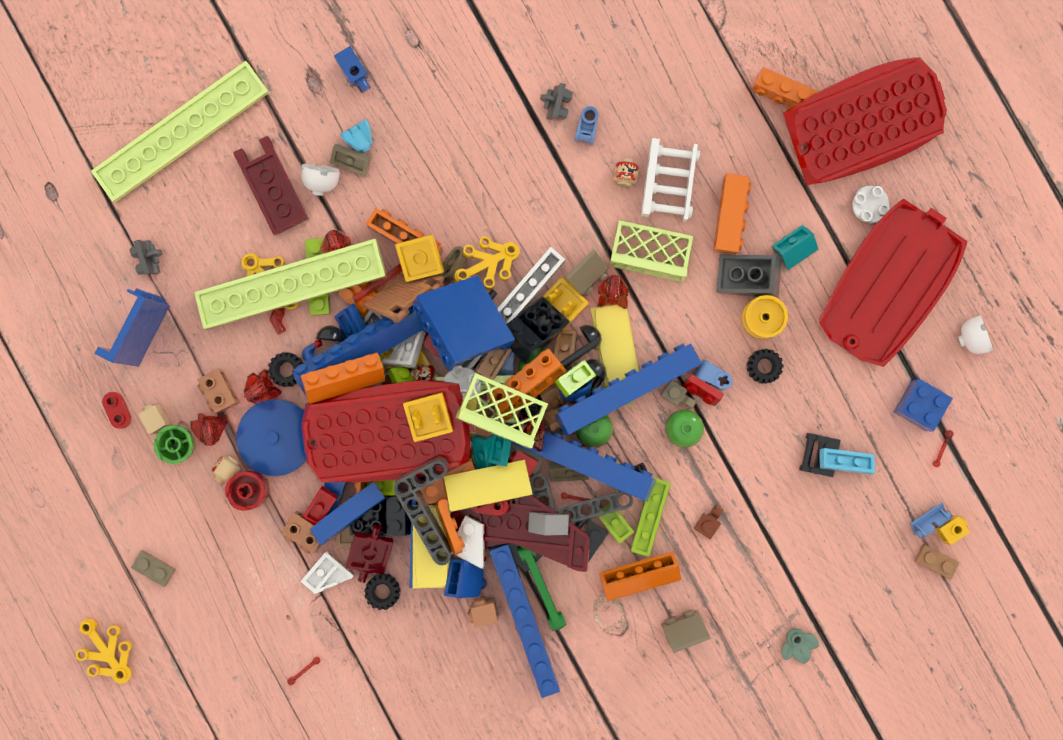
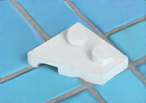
M422 330L393 347L394 351L388 359L384 357L382 364L385 366L415 368L426 332Z
M465 516L457 532L458 537H462L465 547L462 548L463 552L456 556L480 568H484V524L469 516Z
M326 551L300 582L316 594L351 579L355 575Z

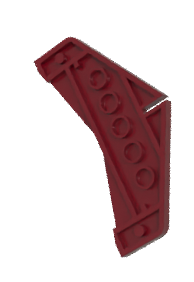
M534 495L516 498V503H513L514 499L508 500L509 510L501 516L476 513L471 508L450 513V517H454L458 529H455L456 532H458L465 516L483 523L484 547L512 543L566 565L573 570L587 572L590 537L569 521L568 535H540L528 532L529 512L559 514ZM499 502L495 504L496 509H501Z

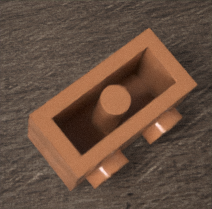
M217 368L197 379L199 382L198 388L207 397L208 401L206 403L211 412L214 411V413L220 414L240 403L223 369Z
M294 512L281 533L285 535L284 538L289 542H296L301 545L300 549L308 554L310 552H317L320 544L310 531L314 525L303 519V514L300 512Z
M486 596L479 597L472 603L468 617L470 623H474L475 628L498 622L499 614L495 597L486 599Z

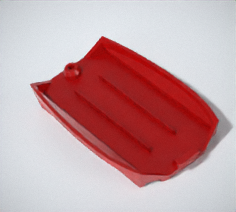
M921 57L894 60L866 69L811 95L783 112L806 185L843 178L885 164L918 149L936 136L944 133L947 108L941 82L938 81L937 74Z
M903 198L876 223L857 249L819 318L820 326L831 341L859 360L884 367L913 336L944 294L960 265L968 241L944 226L943 224L947 218L933 208H930L925 213Z
M434 380L405 381L365 387L312 404L307 402L301 424L307 464L317 480L324 483L397 480L404 473L439 456L446 458L448 461V470L470 461L469 433L475 432L473 425L455 418L463 402L459 384ZM443 392L454 431L414 442L403 403ZM441 464L434 465L435 470H444ZM423 473L416 474L417 477L425 476Z

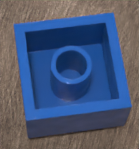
M912 379L893 412L925 431L934 432L953 398L921 379Z

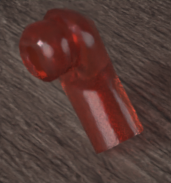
M284 307L272 310L270 322L278 335L286 331L282 323L285 314Z

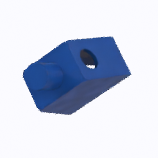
M351 46L334 55L336 62L352 87L356 85L361 93L371 88L366 80L368 74ZM357 70L359 72L358 75L353 76L352 72Z
M450 559L444 596L454 598L479 597L481 589H484L487 585L486 579L483 578L484 570L465 560Z

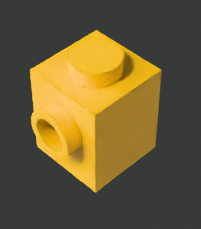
M952 515L950 521L941 527L935 526L936 532L942 541L948 545L954 544L970 533L966 520L957 515Z

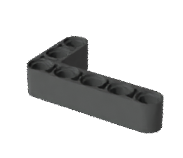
M439 456L399 476L394 484V492L433 561L443 566L449 563L452 550L446 536L420 492V489L446 475L449 463L446 458ZM441 464L444 470L437 471L434 465ZM423 473L426 479L419 480L416 474ZM405 482L409 488L402 489L399 483ZM414 499L419 505L412 506L409 500ZM419 517L427 518L428 522H420ZM435 534L438 539L432 540L428 535ZM445 551L447 556L442 557L438 552Z
M535 474L530 479L532 494L539 500L544 496L548 497V506L559 514H563L566 510H571L573 518L569 521L573 524L630 508L633 504L632 495L620 491L556 509L548 479L542 474ZM538 478H543L544 485L541 488H536L535 481ZM620 496H629V503L624 506L619 503ZM603 500H609L611 503L607 511L600 508ZM585 505H590L592 508V512L588 516L582 514V507Z

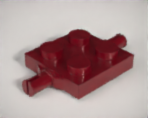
M377 524L373 525L371 534L354 533L346 562V569L359 571L358 581L360 583L362 581L363 583L366 582L368 573L384 574L393 546V538L379 536L382 527L380 525L377 526Z

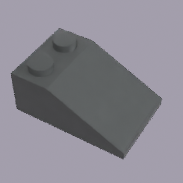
M720 255L716 292L752 297L770 295L779 298L782 260L776 255Z

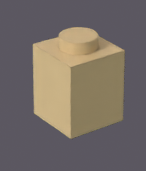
M149 404L142 408L143 412L138 414L149 435L157 434L161 429L172 425L161 405Z

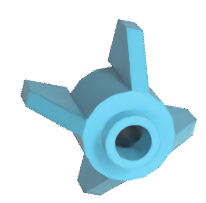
M366 119L340 134L344 142L353 147L357 152L361 151L364 153L372 148L370 145L373 143L371 129Z

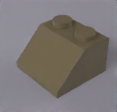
M593 249L566 276L565 281L580 295L583 296L585 294L588 296L595 289L593 285L597 281L601 283L607 277L606 271L609 267Z
M687 610L682 613L683 616L675 618V616L669 617L664 620L665 623L661 624L673 653L711 639L697 610Z

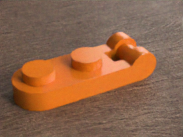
M441 499L436 506V511L453 554L457 555L463 552L462 548L465 547L464 541L461 536L458 537L455 530L458 527L454 517L451 518L448 512V500Z

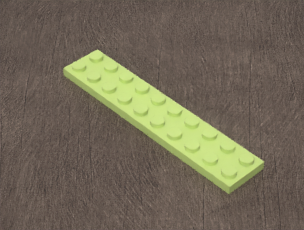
M245 61L95 167L91 172L112 202L116 203L268 95L269 91L248 62Z
M372 239L194 292L203 329L207 330L387 276L377 239Z

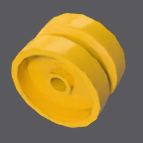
M770 295L759 296L750 301L744 307L741 314V323L745 332L751 337L760 340L768 339L781 333L786 327L788 320L787 309L783 302ZM763 314L766 315L765 318H766L767 320H763V318H762V315H763Z

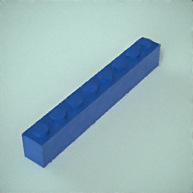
M413 305L408 308L409 315L399 323H394L392 319L383 316L381 320L366 326L362 331L350 335L343 342L333 345L329 350L316 355L310 361L300 364L296 369L292 370L293 376L304 394L301 375L324 369L328 366L341 364L348 360L361 358L368 354L378 353V355H381L424 330L422 321L413 310ZM399 308L394 313H399L401 309Z
M683 343L673 348L674 353L669 355L666 352L658 356L659 361L652 363L650 360L641 365L642 369L638 372L633 369L624 374L626 378L622 380L616 378L608 382L609 387L603 389L601 386L591 391L592 396L586 398L584 395L574 400L575 405L569 407L567 404L557 409L559 413L554 416L564 435L567 436L701 365L702 363L692 344L685 346Z
M519 417L518 420H519V422H521V421H523V420H525V419ZM530 421L520 424L523 432L528 435L531 434L533 429L529 425ZM539 426L532 448H526L512 442V444L648 502L656 483V479L652 478V473L645 470L639 473L634 470L635 466L626 462L623 465L616 463L617 458L607 454L604 458L598 455L599 451L588 446L586 450L580 447L581 443L572 439L570 442L563 440V435L553 432L552 435L546 433L547 429Z
M507 543L491 546L490 554L541 698L560 692L559 684L510 545Z

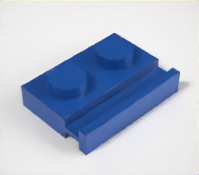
M355 304L347 306V308L334 316L346 339L366 327Z

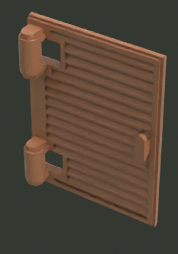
M401 274L362 306L392 319L394 323H399L409 315L408 308L413 305L417 295L443 287L444 277L432 275L406 282L404 274ZM431 281L436 282L433 286L427 285ZM397 307L401 309L399 313L392 312Z

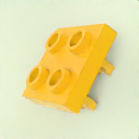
M562 277L543 295L547 301L570 321L562 331L589 305V302Z
M443 392L403 403L414 442L454 431Z

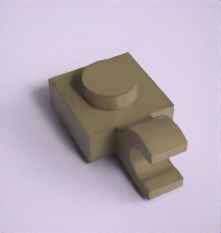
M673 380L669 382L661 397L676 406L681 402L692 409L696 403L695 400L685 395L687 392L686 388Z

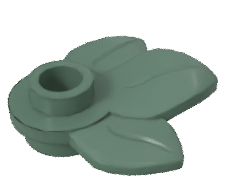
M792 628L786 634V643L781 649L782 656L785 660L794 656L798 662L805 664L810 659V650L819 647V642L813 634L804 633L798 628Z

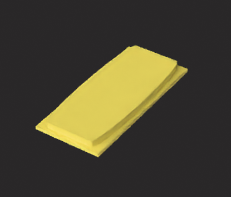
M626 302L590 308L593 325L602 335L598 352L600 361L606 367L605 387L609 386L608 382L619 378V380L626 378L624 374L633 369L636 372L639 371Z
M525 460L507 463V466L497 465L444 476L450 512L533 495Z
M428 505L445 535L436 511L437 505ZM419 517L420 522H428L427 518ZM413 526V588H445L449 563L442 566L433 561ZM435 534L428 535L432 540L438 539ZM445 551L438 552L442 557L447 556Z

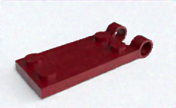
M267 135L259 139L265 152L264 155L249 162L243 148L234 151L233 154L275 236L309 218ZM264 164V167L259 168V165Z

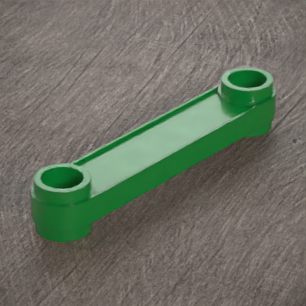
M517 547L522 562L526 561L548 610L550 616H547V620L552 631L564 628L567 624L561 611L557 612L534 559L537 554L523 547Z

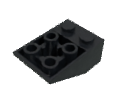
M542 296L506 324L515 338L510 349L519 359L528 364L549 345L570 321Z
M396 495L384 496L385 500L353 522L354 524L350 526V535H354L355 532L371 534L373 525L377 524V526L380 525L382 527L379 536H406L411 534V520Z

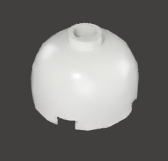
M302 164L301 180L307 189L312 190V194L323 196L324 192H330L335 189L339 181V169L326 165H321L320 167L315 166V164Z
M981 315L965 321L961 327L962 335L958 336L961 346H966L968 351L973 354L980 355L992 352L993 347Z

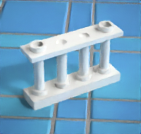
M652 138L641 217L648 218L650 213L654 211L683 215L682 222L686 223L688 218H691L693 207L690 206L695 162H698L700 157V150H697L698 144H694L691 151L664 148L662 145H659L660 139ZM665 155L690 159L689 170L660 166V164H657V157ZM665 174L687 177L686 189L657 185L654 182L655 175ZM658 192L685 196L684 207L655 204V201H652V195Z

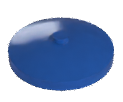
M279 399L265 400L251 407L242 417L236 436L237 447L245 463L256 472L268 476L286 475L300 468L306 462L301 429L304 410L292 402Z

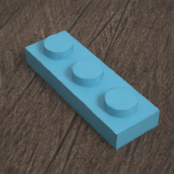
M822 448L820 449V468L871 475L875 473L874 454Z

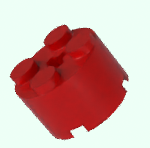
M256 471L239 472L228 480L225 487V495L230 505L237 510L247 511L260 507L268 498L269 483L262 474ZM249 487L250 493L247 494L244 488Z

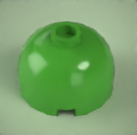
M691 410L674 412L668 417L665 424L667 438L678 447L688 448L694 446L700 441L704 431L702 419Z
M605 415L575 431V434L583 445L600 447L610 440L613 433V424L611 419Z
M166 426L158 432L159 434L154 439L153 445L157 457L169 464L182 463L189 459L194 452V437L189 430L182 426Z

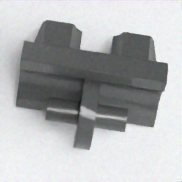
M560 83L559 86H554L553 90L548 89L547 94L540 96V100L544 102L543 108L548 109L546 119L564 120L567 118L568 109L561 107L562 101L569 103L573 92L565 88L566 84Z
M150 240L134 241L135 245L129 250L133 258H139L140 264L135 267L137 274L161 273L158 263H160L158 257L163 254L162 250H156Z

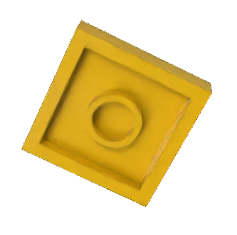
M433 234L395 244L406 282L444 272Z

